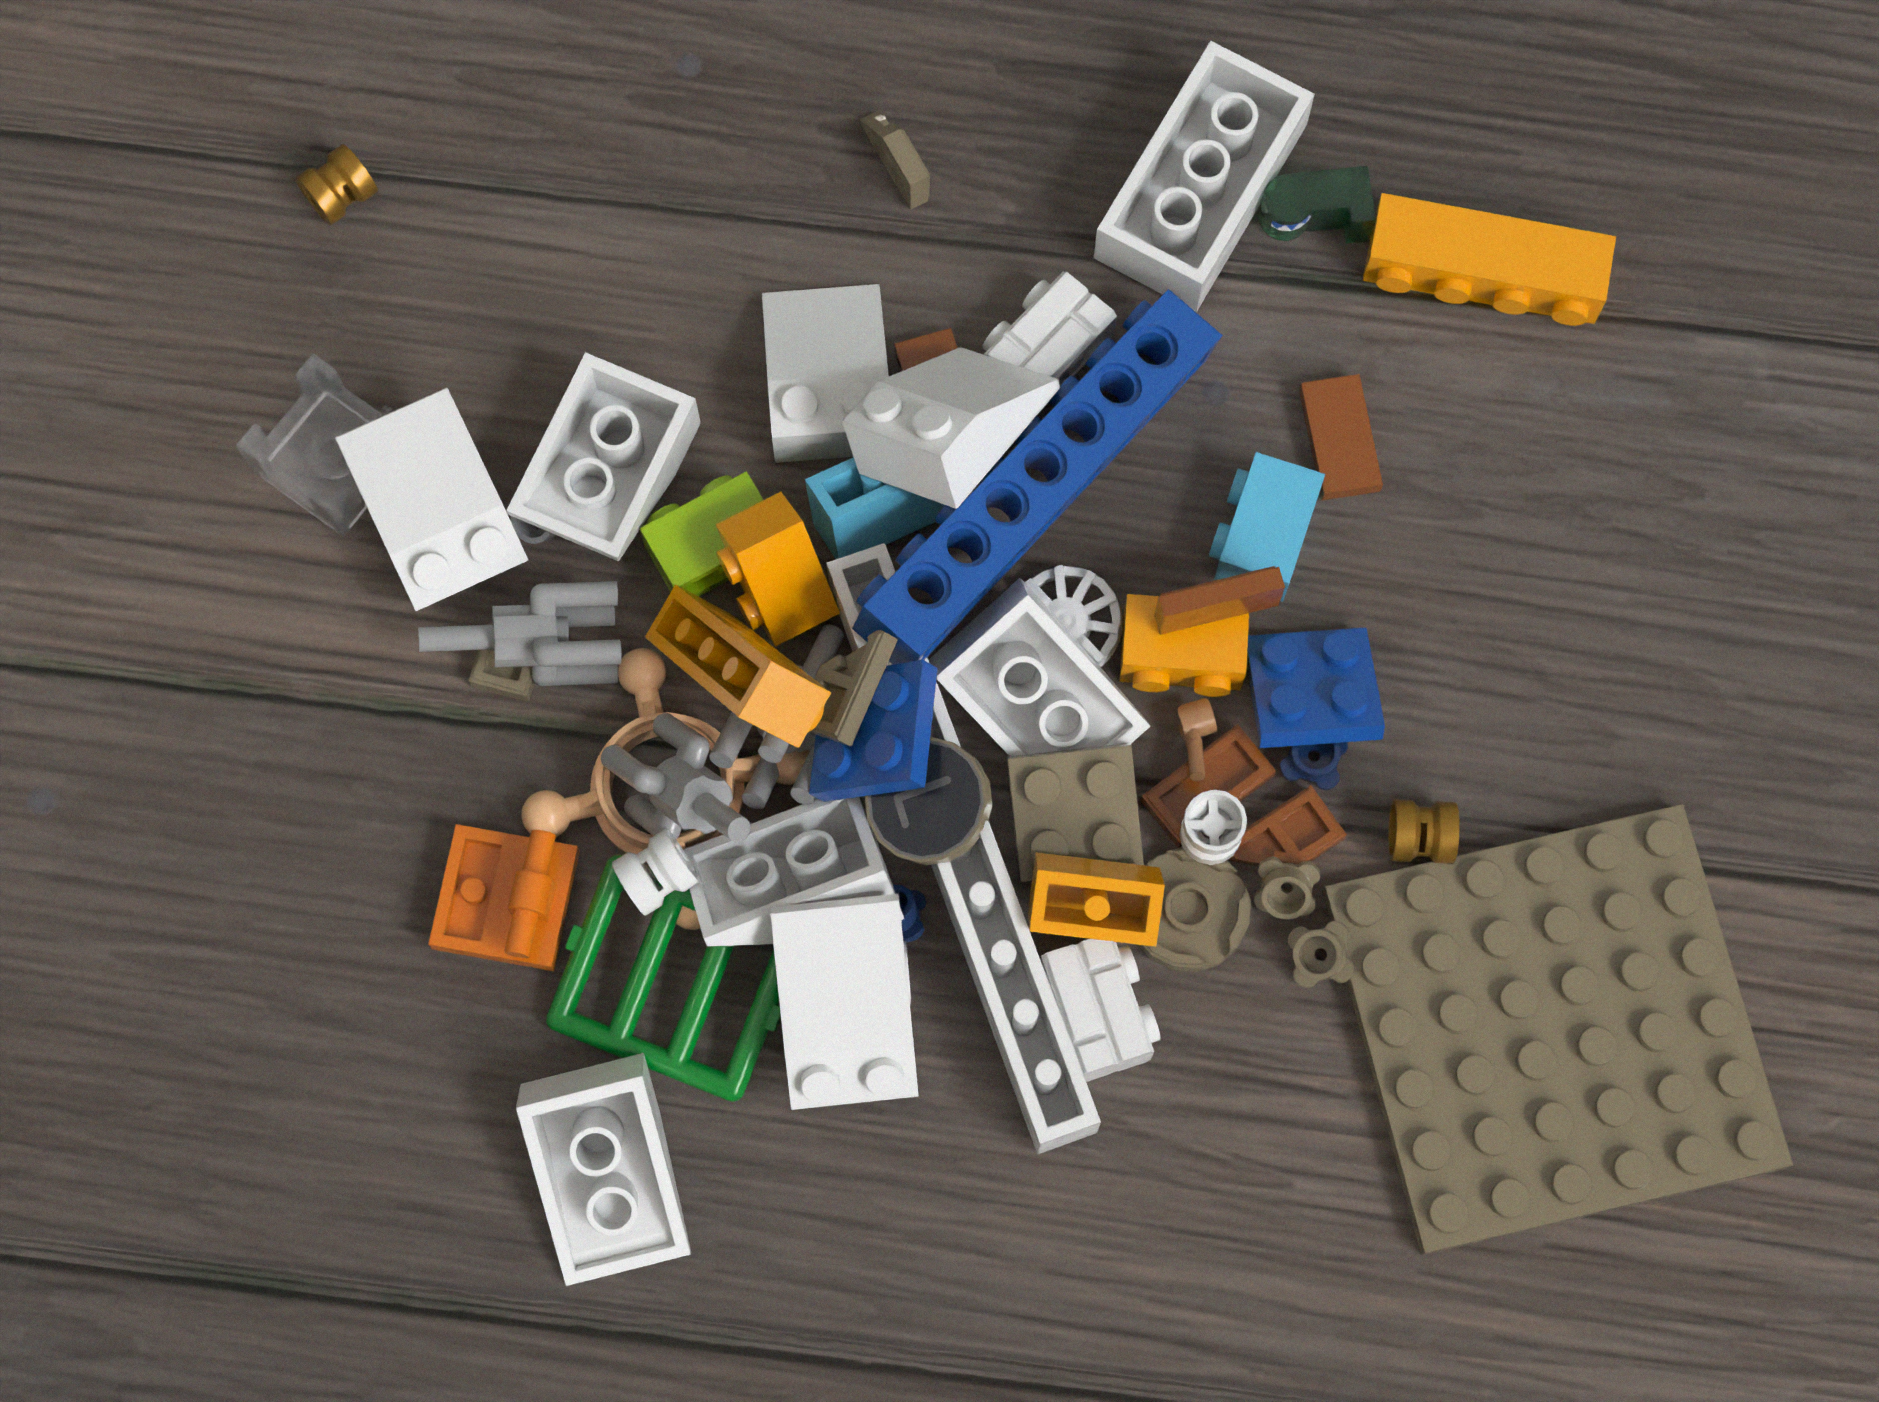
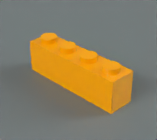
M1381 193L1373 219L1363 281L1376 283L1380 289L1393 293H1404L1414 290L1434 294L1437 299L1446 303L1462 304L1473 301L1493 305L1497 311L1505 314L1519 315L1532 312L1548 315L1554 321L1564 325L1595 324L1607 300L1616 236Z
M676 584L645 635L647 640L737 717L797 748L800 747L807 733L812 731L822 718L824 704L831 694L829 690L735 616Z

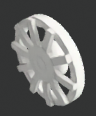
M1059 565L1045 570L1025 582L1100 667L1110 659L1121 639L1123 613L1116 594L1104 579L1084 568ZM1065 578L1081 579L1072 598L1067 597ZM1055 580L1057 599L1052 601L1040 587ZM1091 584L1095 585L1104 596L1083 606L1081 602ZM1108 605L1110 606L1112 623L1091 620L1090 614ZM1091 631L1109 633V637L1100 651L1088 639Z

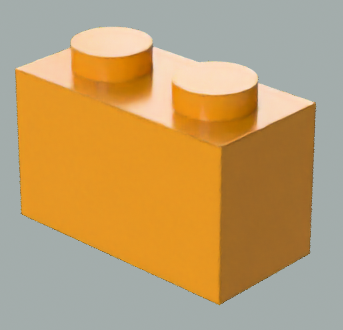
M782 492L715 524L725 548L717 551L716 555L731 584L734 585L740 582L745 594L737 597L736 601L751 630L762 627L776 647L840 614L803 520Z
M1127 594L1123 613L1119 682H1132L1134 689L1144 692L1167 691L1169 685L1194 687L1196 694L1209 697L1226 696L1230 694L1231 690H1241L1247 667L1249 613L1160 635L1154 616L1159 596Z
M1036 852L1028 907L1029 931L1156 947L1165 888L1161 869L1154 866Z

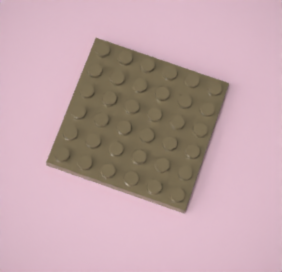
M1683 804L1459 855L1456 857L1454 864L1428 862L1328 885L1323 889L1322 892L1330 922L1338 921L1343 923L1350 933L1349 939L1346 942L1348 959L1355 965V971L1350 980L1347 981L1421 1256L1784 1170L1793 1166Z

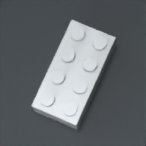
M1210 41L1097 228L1093 258L1161 294H1164L1168 289L1171 290L1197 312L1307 126L1315 94Z

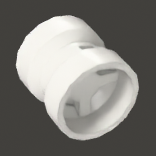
M1210 790L1194 797L1186 808L1179 834L1182 847L1188 856L1199 863L1208 865L1223 863L1231 858L1240 846L1241 839L1245 834L1247 824L1245 809L1236 797L1226 791Z
M664 829L651 837L648 847L638 854L627 852L612 862L614 871L621 884L643 915H648L661 907L664 897L674 890L685 892L700 882L688 856L668 829Z

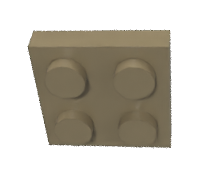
M1125 743L1006 757L1018 873L1021 882L1032 881L1036 852L1144 865L1131 744Z

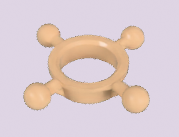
M636 648L623 656L621 664L618 666V679L627 692L635 695L639 718L619 729L603 747L593 768L590 792L564 798L555 791L542 790L532 794L525 801L521 817L524 827L530 834L531 830H544L558 837L567 829L570 822L596 817L599 826L607 838L625 854L627 852L638 854L648 847L649 839L653 835L631 826L615 808L612 795L615 774L603 766L601 754L610 745H618L626 752H629L643 741L659 737L653 731V722L658 715L663 713L659 689L666 679V665L658 653L648 648ZM669 713L704 736L709 742V753H711L720 735L718 730L697 718L678 713ZM810 751L785 753L782 760L776 763L779 770L777 783L783 785L794 784ZM759 754L740 759L737 756L732 767H719L721 778L731 788L733 800L729 807L741 814L744 803L742 795L745 791V782L750 781L761 758ZM690 829L680 833L676 840L682 849H686L723 834L718 830L703 834L699 830ZM683 906L676 924L687 930L701 929L696 911Z

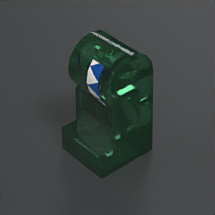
M1368 166L1291 173L1275 177L1264 190L1259 210L1261 228L1268 236L1281 241L1296 239L1305 231L1344 229L1346 243L1368 242L1376 221Z

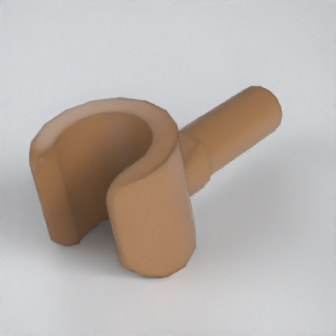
M1207 698L1182 704L1177 709L1180 720L1179 733L1187 747L1189 775L1193 781H1201L1205 778L1201 737L1217 732L1215 716Z

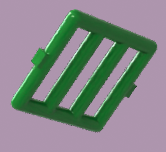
M616 854L611 856L605 864L582 926L578 924L573 925L565 948L572 952L546 1016L548 1027L555 1032L620 1058L644 1053L648 1069L730 1102L740 1100L745 1093L768 1031H776L781 1020L774 948L726 1072L691 1059V1056L734 946H707L667 1049L633 1036L682 907L684 906L696 911L690 889L685 892L674 890L664 897L663 905L654 910L610 1025L608 1026L575 1012L623 890V885L612 866V862L623 855Z

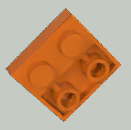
M456 824L428 945L432 950L554 971L580 855L578 846L555 842L556 835L544 830H531L530 837Z

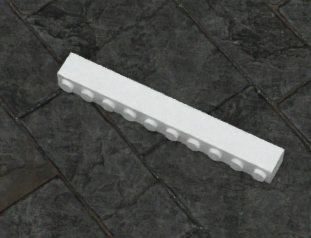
M885 543L827 562L828 584L839 609V615L853 652L867 644L852 629L862 609L856 603L857 598L879 574L888 580L895 573ZM936 682L930 737L954 742L960 746ZM985 821L984 828L979 833L981 837L971 850L951 862L932 864L931 866L1036 1152L1040 1154L1096 1134L1101 1121L989 821Z

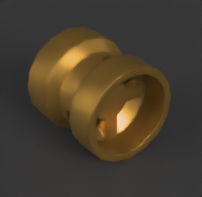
M341 144L328 154L327 163L318 169L308 168L295 178L303 195L329 226L344 217L346 207L354 201L364 202L378 192V188L366 168L344 144Z
M1393 799L1388 829L1390 860L1411 862L1416 856L1430 857L1434 863L1454 864L1459 845L1458 804L1456 802L1437 801L1431 807H1419L1413 800Z

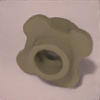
M1268 857L1260 862L1258 873L1262 877L1261 889L1257 890L1254 894V903L1258 909L1280 919H1294L1299 916H1307L1315 909V899L1312 896L1313 885L1320 879L1319 868L1310 861H1303L1300 864L1282 863L1277 857ZM1289 883L1293 887L1292 889H1282L1281 885Z
M1332 921L1325 928L1309 930L1304 926H1299L1291 931L1288 937V945L1293 949V960L1296 966L1293 977L1300 986L1311 988L1318 981L1334 979L1338 983H1344L1353 976L1355 965L1348 959L1346 942L1349 939L1350 933L1343 923ZM1320 948L1327 952V957L1323 961L1318 960L1316 957V951Z

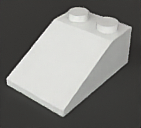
M879 284L762 293L769 407L775 463L853 457L842 421L877 381L889 377Z
M960 347L877 381L843 419L842 424L859 474L957 509L1060 389V385L1056 378Z
M585 352L506 510L507 514L619 561L675 477L701 424L696 399Z
M447 387L335 437L415 611L528 561L503 503Z
M1021 578L1013 583L929 659L931 665L938 668L937 680L1009 756L1125 743L1131 744L1150 727L1147 720Z
M860 797L826 802L816 799L812 804H802L750 824V833L741 842H734L725 835H720L683 849L700 879L699 883L689 889L707 946L773 944L770 907L895 894L875 834L867 821V814ZM900 908L901 920H903L904 916Z
M889 894L770 907L791 1110L918 1097L899 895Z
M644 1053L520 1084L516 1110L566 1286L691 1255L660 1110Z

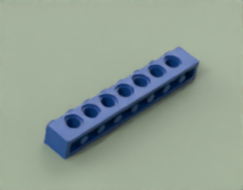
M1169 289L1153 305L1143 300L1123 323L1122 327L1127 332L1117 343L1110 337L1106 338L1085 364L1091 370L1080 381L1071 375L1063 382L1060 389L1048 402L1054 408L1043 420L1036 416L1014 441L1013 444L1017 447L1005 459L1001 457L979 482V486L957 509L947 505L942 508L934 520L940 527L928 539L919 533L905 546L895 560L901 567L888 580L879 574L868 584L856 600V603L862 609L852 629L866 642H868L867 637L877 630L884 631L897 638L898 641L889 659L891 664L925 660L1207 361L1223 335ZM1138 353L1148 355L1155 361L1156 365L1146 363L1139 357ZM1101 391L1114 394L1120 403H1113L1107 400ZM1063 429L1077 432L1084 442L1071 440L1064 433ZM1032 468L1040 471L1048 482L1034 480L1027 474L1025 469ZM987 508L1000 509L1008 516L1010 522L995 520L990 516ZM947 548H959L965 551L970 556L972 563H962L955 560L949 554ZM918 588L924 590L932 598L933 604L925 605L918 603L910 596L908 589Z

